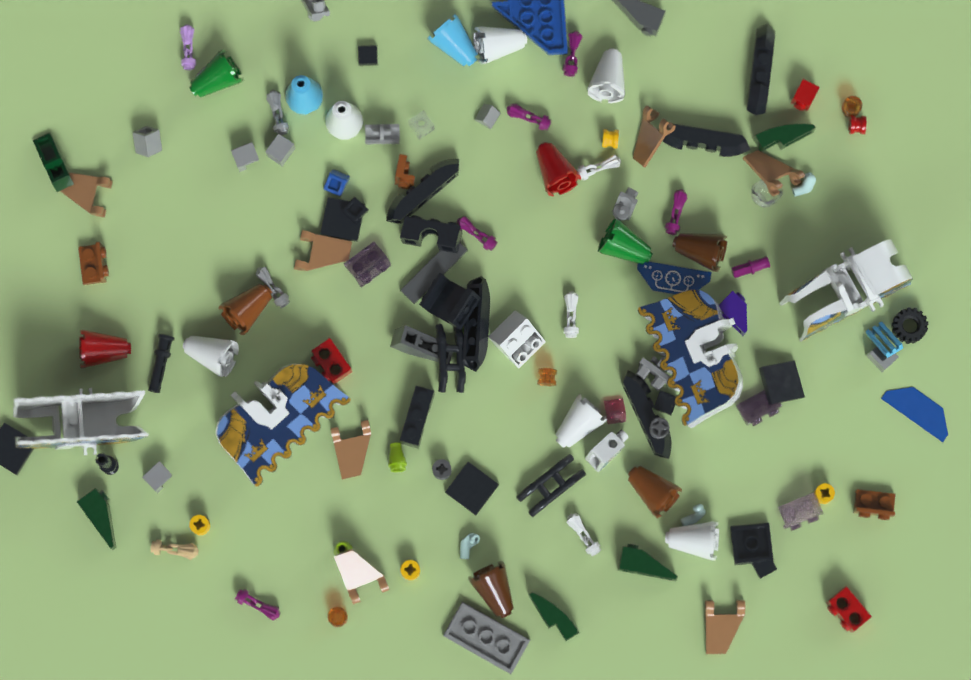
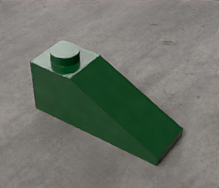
M95 488L78 500L77 503L110 549L114 550L116 549L110 505L107 502L109 498L103 490L99 492Z
M627 544V547H622L618 571L671 581L677 580L678 576L645 551L638 549V545Z

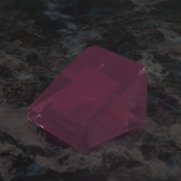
M623 398L604 401L606 418L608 419L607 424L626 422Z

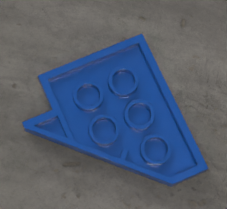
M508 0L492 2V7L517 29L522 30L548 55L568 54L564 0Z

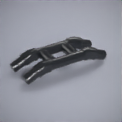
M437 324L435 328L439 355L438 392H446L448 371H457L456 392L464 393L466 372L462 360L464 342L462 329L459 330L453 326L456 345H446L443 325ZM446 352L457 353V364L446 362Z
M571 454L556 463L516 496L522 502L536 489L542 494L544 498L528 511L532 517L586 476V472L581 469L565 481L558 473L574 461ZM553 477L559 487L550 493L543 484Z

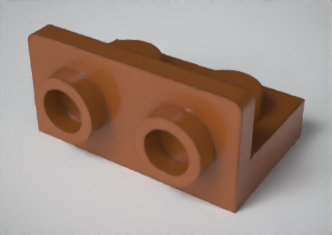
M402 154L399 155L395 185H398L401 189H409V187L414 186L415 176L408 175L410 162L407 161V155Z
M96 242L95 245L78 247L83 285L107 282L106 276H109L108 266L104 265V258H107L105 246L102 247L100 242Z
M857 489L854 513H858V517L870 518V515H875L880 520H890V517L895 516V494Z

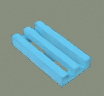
M881 321L878 323V327L873 326V330L870 331L868 329L866 334L888 358L903 349V345ZM881 330L887 335V337H888L897 347H894V345L884 336V334L881 332ZM875 334H877L883 340V342L891 349L890 351H888L883 346V344L874 336Z

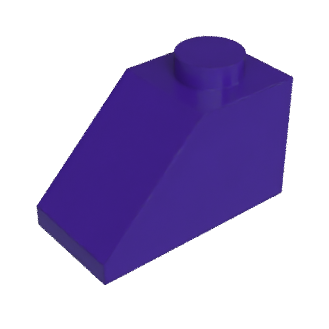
M732 291L719 304L723 318H733L735 324L732 327L744 336L747 332V304L744 302L746 299L739 292L735 293Z

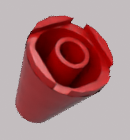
M544 142L540 144L536 155L547 194L551 197L554 196L553 193L557 192L559 195H562L578 185L577 180H581L579 172L552 143Z
M80 330V334L83 337H79V358L81 361H84V363H80V368H88L125 359L127 354H131V343H127L125 338Z

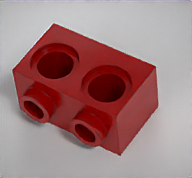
M331 338L311 350L313 356L310 358L316 367L319 365L324 371L321 374L328 381H331L333 385L352 373L351 367ZM323 350L330 352V356L327 359L320 358V353ZM339 366L341 371L339 374L334 375L330 373L331 368Z
M847 586L826 602L829 605L827 607L829 612L834 617L837 615L840 618V624L847 632L849 630L851 633L855 632L872 617ZM838 598L845 600L846 606L844 609L837 606ZM851 613L857 614L859 618L857 624L850 622L849 616Z

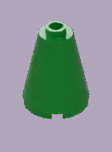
M224 49L219 51L190 81L191 86L189 88L194 96L203 97L244 81L243 78H239L241 72L230 56L226 57L224 55L226 53Z
M613 219L605 231L607 232L605 237L601 238L597 251L601 254L638 264L648 263L653 255L651 247L620 220Z

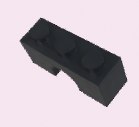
M411 215V217L405 216L400 234L402 244L421 247L424 237L434 234L438 236L437 246L439 250L458 254L463 234L459 224L455 222L442 223L432 218L425 220L416 215Z
M415 386L400 437L401 444L419 449L426 419L434 399V390Z

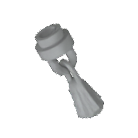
M271 90L267 94V101L276 120V125L273 126V129L277 135H285L288 133L289 126L282 119L281 94L278 91Z
M266 267L257 268L256 276L272 291L271 296L275 300V305L280 308L290 303L288 300L289 296L286 293L284 294L281 288L274 285Z

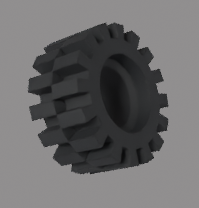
M909 307L901 310L894 317L892 332L896 334L895 337L899 338L900 342L903 343L904 341L906 344H913L925 336L929 324L928 321L926 322V315L923 316L921 310L917 311V308L911 309ZM913 319L917 323L916 331L913 333L906 332L903 328L904 320Z

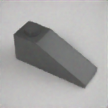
M612 0L644 35H657L665 16V10L639 0Z
M406 325L395 329L390 347L409 355L439 362L436 338ZM446 352L447 363H450L453 352Z

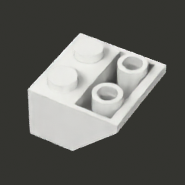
M516 310L488 336L494 345L517 368H520L545 343V340L529 320Z

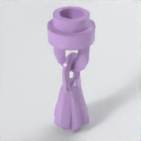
M185 24L180 28L184 59L181 60V66H183L184 70H193L196 66V59L192 58V41L195 29L189 24Z

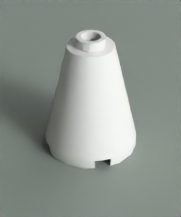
M479 26L475 27L477 32L473 33L474 48L480 55V58H478L480 64H487L523 49L525 44H527L526 34L519 29Z
M611 48L604 51L589 83L588 95L597 101L602 102V99L608 100V103H617L624 99L625 85L622 54L617 49Z
M338 101L329 109L325 123L331 135L341 140H347L355 137L361 130L363 116L355 105L346 101Z
M190 336L185 339L183 349L187 355L216 375L226 377L236 363L233 358L235 354L238 355L239 345L233 340Z
M581 394L575 398L555 434L558 437L556 441L562 447H571L608 420L605 415L602 417L599 414L601 411L585 397L581 400Z
M713 521L670 528L669 532H666L665 543L669 544V548L708 560H716L717 555L713 554L714 550L718 551L719 529L715 527L719 524Z

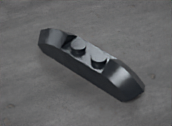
M768 24L757 28L747 101V111L755 116L766 112L775 31Z
M674 124L676 126L675 130L663 139L665 144L682 150L683 145L693 150L703 148L711 153L720 151L719 156L722 157L737 156L750 150L743 135Z
M459 159L444 160L429 168L432 172L431 175H425L417 187L412 186L406 192V196L400 193L393 200L389 207L386 221L402 224L405 216L410 217L459 175Z
M482 276L469 281L467 284V288L474 291L481 299L464 325L462 360L465 367L475 372L482 365L486 357L489 335L490 292L487 281Z
M628 370L622 384L623 389L653 454L669 459L672 446L670 432L662 439L654 438L649 432L651 422L656 418H660L652 410L654 408L652 399L646 397L647 394L651 393V390L641 377Z

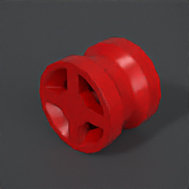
M850 115L849 134L859 132L861 135H865L866 116L856 117L855 115Z

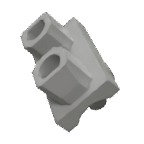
M302 0L310 20L319 21L323 16H330V11L324 0Z
M399 124L365 125V144H400Z
M628 187L625 193L620 192L612 211L616 219L624 221L631 218L638 202L636 199L638 192Z
M653 357L651 362L655 365L642 358L636 374L643 380L649 373L654 375L655 378L650 385L659 391L665 384L667 385V381L670 378L668 374L660 370V362L665 357H662L661 360Z

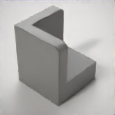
M145 126L133 132L135 152L137 154L150 157L162 151L158 129Z
M278 134L265 152L267 157L283 166L295 150V146L292 142Z
M252 142L231 150L239 172L246 170V165L259 160Z
M877 346L866 355L881 372L887 369L899 357L895 353L887 358Z
M159 461L142 478L159 493L163 489L162 485L172 477V474Z

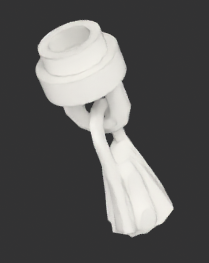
M612 155L595 165L578 166L576 170L584 181L588 179V176L603 169L618 168L621 160L616 155Z
M570 291L564 296L567 308V327L563 328V333L566 338H576L577 334H579V328L576 327L575 322L576 306L579 297L574 291Z
M571 513L566 523L585 543L587 554L593 557L601 551V545L599 542L594 543L590 538L580 516Z

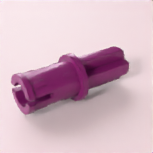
M767 256L753 261L748 260L747 263L732 267V274L734 278L750 273L753 275L756 271L770 268V262Z

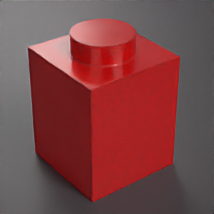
M803 79L791 104L800 111H808L820 87Z

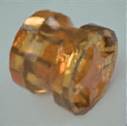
M856 96L847 97L842 105V113L850 118V115L857 116L862 109V101Z
M539 368L538 374L540 379L537 381V384L540 386H556L555 376L557 375V370Z
M334 607L328 613V621L335 627H342L348 621L347 612L341 607Z

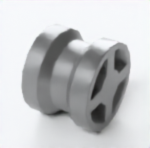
M663 418L654 419L649 427L651 436L657 439L664 438L669 432L667 420Z
M437 460L432 467L433 475L439 480H446L451 475V465L447 460Z

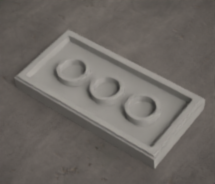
M464 602L459 606L443 635L509 674H512L530 642L528 638Z

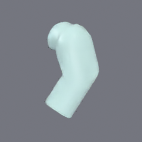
M806 173L803 184L792 188L794 197L812 191L816 183V177L812 173Z
M702 504L693 507L695 513L680 519L683 526L697 523L706 514V509L703 508Z
M470 533L461 540L460 559H470V549L480 541L478 534Z

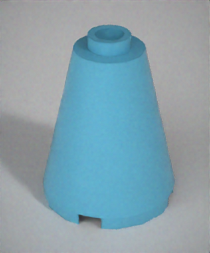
M454 14L453 21L449 18L433 32L435 37L431 38L429 36L427 39L462 66L467 64L470 67L477 61L475 56L478 53L460 19Z
M298 75L288 85L285 99L292 111L297 114L306 115L319 108L322 103L323 92L315 80L304 75Z

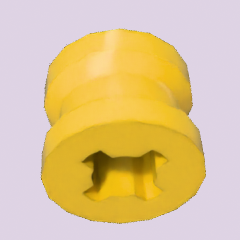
M603 129L602 148L612 146L614 149L618 148L619 130L609 131L608 129Z
M826 483L820 484L814 491V498L820 504L829 503L835 496L834 488Z
M196 515L191 518L189 527L195 534L204 535L210 529V522L205 516Z
M407 560L401 565V574L406 580H415L420 575V567L417 562Z

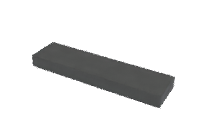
M461 243L458 254L440 250L401 289V292L415 304L429 290L438 274L444 275L468 250Z

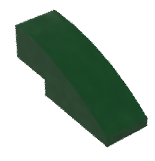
M813 124L777 126L756 134L753 140L761 152L776 144L782 150L814 133L816 127Z
M47 133L33 140L56 192L74 185L51 134Z
M533 592L528 595L548 629L556 625L565 641L580 633L573 622L553 603Z

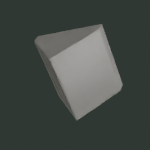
M484 104L475 121L491 129L498 119L500 112L493 105Z

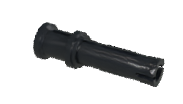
M158 334V346L154 350L156 358L148 389L150 392L160 393L166 362L171 357L170 349L175 337Z
M104 453L96 456L98 459H95V461L105 474L113 475L118 471L119 463L112 456H107Z

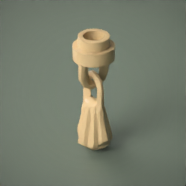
M158 539L151 543V552L154 555H160L161 550L169 554L191 560L199 552L197 546L193 543L182 545L168 544V546L162 545V540ZM172 547L178 548L177 552L171 551L173 550Z

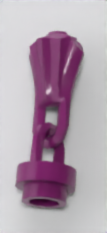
M579 31L569 33L571 54L567 56L565 65H563L562 71L565 76L574 77L578 71L575 51L582 40V35ZM569 60L570 62L574 60L573 65H569Z
M517 103L507 107L509 117L534 122L539 125L540 130H548L552 120L546 115L543 118L538 117L534 113L523 109Z
M683 189L674 192L670 222L665 224V232L670 235H676L680 230L678 221L682 208L688 199Z
M466 216L457 219V224L461 226V229L476 237L483 244L484 249L492 251L498 242L494 236H488L486 233L475 228Z
M240 589L237 593L235 600L238 601V604L242 605L245 603L252 606L271 620L279 618V607L271 606L248 595L249 591L245 589Z

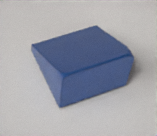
M333 169L329 173L324 190L341 197L350 176Z

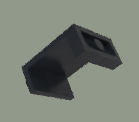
M439 273L433 280L427 293L422 297L419 305L432 315L461 330L481 297L471 289H465Z

